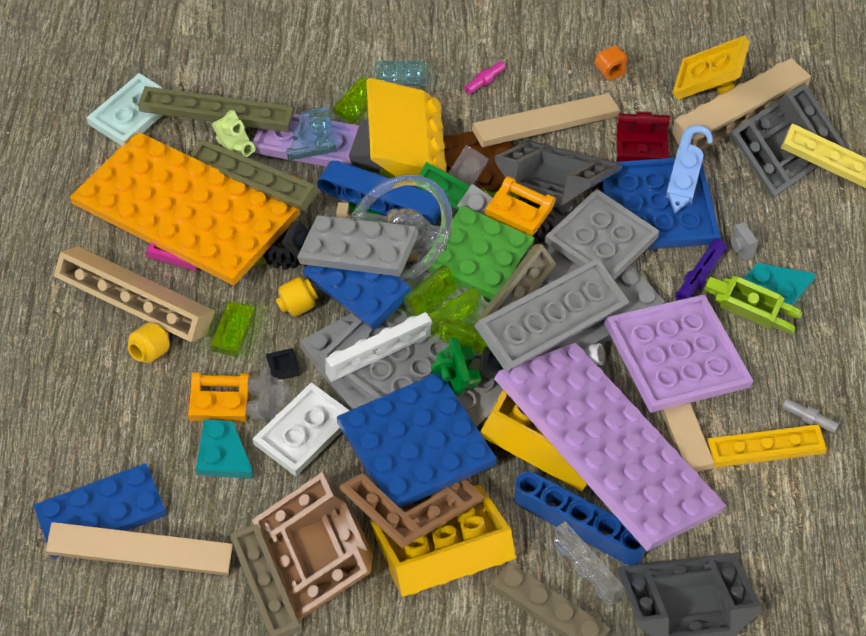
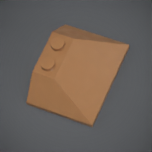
M321 472L252 519L253 524H258L298 621L371 573L373 552L349 502L324 472Z
M363 473L340 486V489L402 548L479 504L485 498L466 479L402 508H399Z

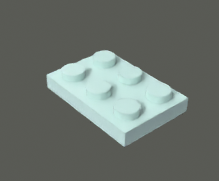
M140 73L137 74L87 117L88 125L119 145H125L138 132L143 133L163 116L139 112L138 103L145 86L162 87Z

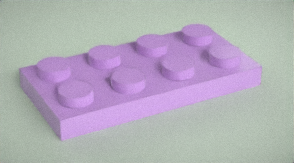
M294 114L289 132L258 128L253 140V145L256 149L254 153L327 166L332 160L352 166L349 153L359 125Z

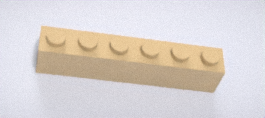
M792 58L783 63H777L768 71L757 74L753 79L740 83L725 94L721 93L710 102L701 104L695 110L677 117L674 121L672 138L680 144L685 129L693 125L704 126L713 136L712 143L709 144L707 137L702 133L694 134L690 143L703 150L731 135L730 132L799 86L805 83L808 87L811 76Z
M81 247L60 251L54 277L148 322H154L163 329L187 341L193 342L208 336L214 310Z

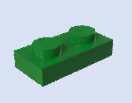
M427 161L413 184L421 190L439 196L445 204L456 210L460 209L457 205L470 187Z

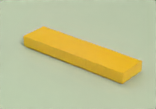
M819 424L707 438L706 441L714 461L713 468L825 454L827 450Z

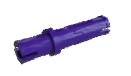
M720 239L712 241L694 269L688 271L685 275L684 283L675 293L677 301L694 297L698 290H702L706 284V278L727 250L725 242Z

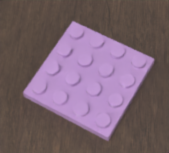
M705 294L606 317L604 324L650 413L750 388L753 383L752 377Z

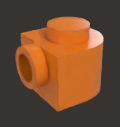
M616 45L597 54L595 66L607 80H614L626 74L627 55Z

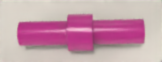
M499 61L489 69H483L476 75L474 80L464 86V91L470 95L481 86H487L496 75L505 70V64Z

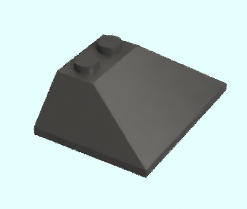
M805 83L730 132L771 197L776 196L818 167V165L781 148L792 123L846 148V145Z
M529 140L495 156V162L505 178L509 176L516 179V183L542 195L546 196L549 194L555 197L554 207L563 206L622 168V164Z
M735 553L617 567V573L637 626L651 636H735L761 612V604Z

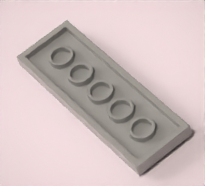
M599 258L486 316L474 326L503 369L509 372L513 368L526 363L621 310L630 302Z

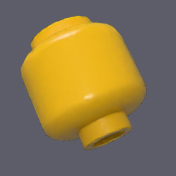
M296 277L279 287L278 293L280 297L276 299V302L283 314L288 311L291 316L298 317L314 308L316 305L315 299L319 297L309 279L304 281L303 278Z
M154 322L145 323L132 332L128 338V351L136 361L143 363H152L166 353L170 346L167 330Z

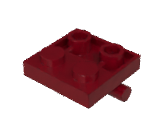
M636 111V114L618 113L616 118V162L669 158L668 126L670 124V115H652V112Z

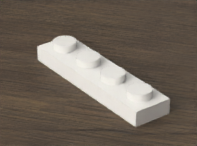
M426 312L418 316H411L397 326L387 327L371 338L361 339L345 350L333 352L329 357L325 358L327 377L333 382L431 335L432 320Z

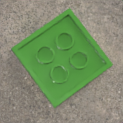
M462 205L425 260L424 269L492 300L525 258L534 243V237Z

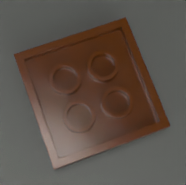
M473 131L443 136L447 166L446 173L469 186L471 184L475 185L489 196L496 195L505 177L495 162V156L513 148L511 141L482 147Z

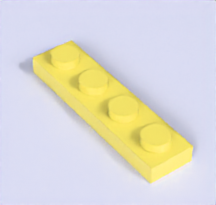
M793 123L791 124L781 146L782 149L866 188L865 157Z

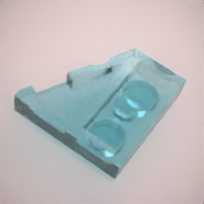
M328 107L302 111L299 126L295 128L291 147L286 150L288 161L337 152Z

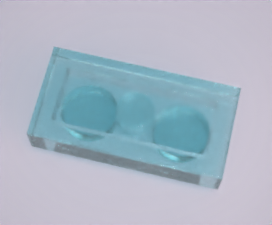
M376 61V79L403 86H426L425 61Z

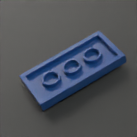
M308 265L302 270L307 279L373 331L414 293L411 287L397 276Z
M146 463L33 505L46 542H48L51 522L128 531L167 516ZM51 555L52 559L60 557L57 555Z

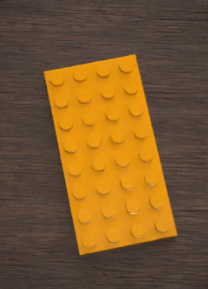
M140 132L133 136L125 145L123 144L70 196L72 204L148 243H154L156 247L233 286L300 215L299 209L272 199L262 192H258L241 182L225 176L218 169Z

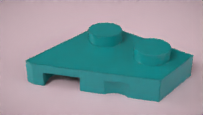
M756 263L743 279L780 294L784 298L783 302L794 306L814 282L816 274Z
M204 419L196 464L197 475L253 478L251 465L233 421Z

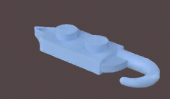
M701 125L689 126L683 132L666 194V197L670 199L674 213H677L687 203H692L704 156L701 149L690 144L692 136L696 133H702L707 137L709 144L713 141L711 132Z

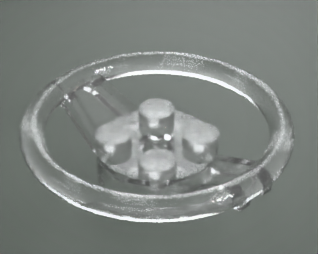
M419 175L398 176L377 185L359 202L350 218L354 220L416 226L419 234L405 266L413 267L403 271L401 276H397L404 282L412 280L425 272L437 260L442 251L446 250V243L452 234V210L447 195L437 183ZM402 186H418L428 190L438 201L441 211V226L431 225L428 219L414 209H392L388 212L387 216L367 213L366 211L380 196L392 189ZM426 254V256L422 260H420L417 264L414 265L413 262L419 260L422 256Z

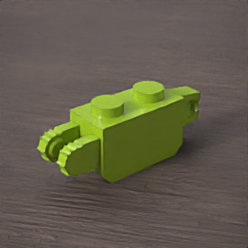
M733 276L732 279L725 278L724 281L709 277L704 291L716 296L715 301L720 303V308L768 329L774 327L786 333H794V325L776 316L778 312L792 318H800L802 315L801 310L783 302L784 298L780 294L740 277Z

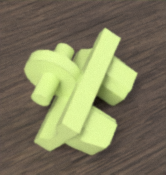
M230 110L223 118L211 124L217 134L216 140L219 144H222L223 148L245 157L255 152L256 149L253 143L250 142L244 130L245 127L235 111Z

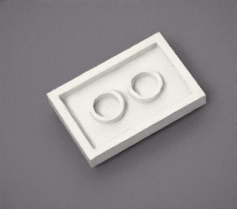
M310 383L253 438V444L297 477L342 432L337 424V416L350 410L316 385Z

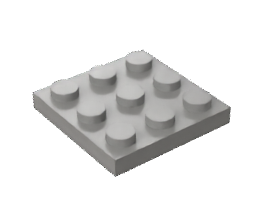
M596 189L546 235L545 243L580 267L599 258L613 280H615L659 237V230Z

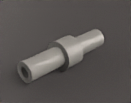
M788 398L782 406V409L801 417L803 422L809 425L819 424L820 427L834 434L840 424L819 414V410L811 406L806 408Z

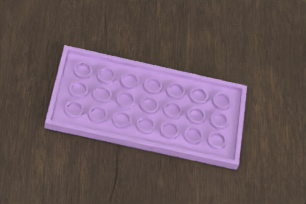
M576 342L535 357L509 372L505 369L500 370L494 378L646 551L722 513L727 506Z

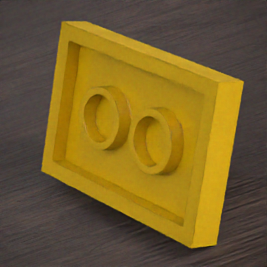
M742 36L683 58L672 94L679 100L707 89L716 88L719 94H725L734 89L735 80L741 77L750 43L748 39Z

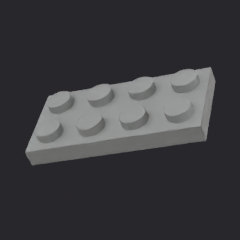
M317 215L297 258L300 264L401 276L419 233L416 226Z

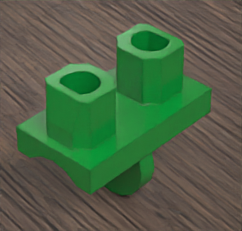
M450 337L447 348L436 355L437 360L431 364V371L433 375L441 374L443 381H448L456 397H460L465 389L476 388L481 381L479 370L467 369L466 366L470 365L473 361L474 353L472 346L460 345L457 337Z

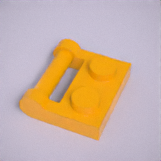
M507 176L499 191L486 207L485 216L533 237L552 210L556 198L549 194L546 196L516 183V179ZM511 192L541 206L538 209L509 195Z
M192 372L188 411L189 421H204L206 419L246 422L250 374L240 373V376L202 375L201 372ZM202 386L239 387V392L201 391Z

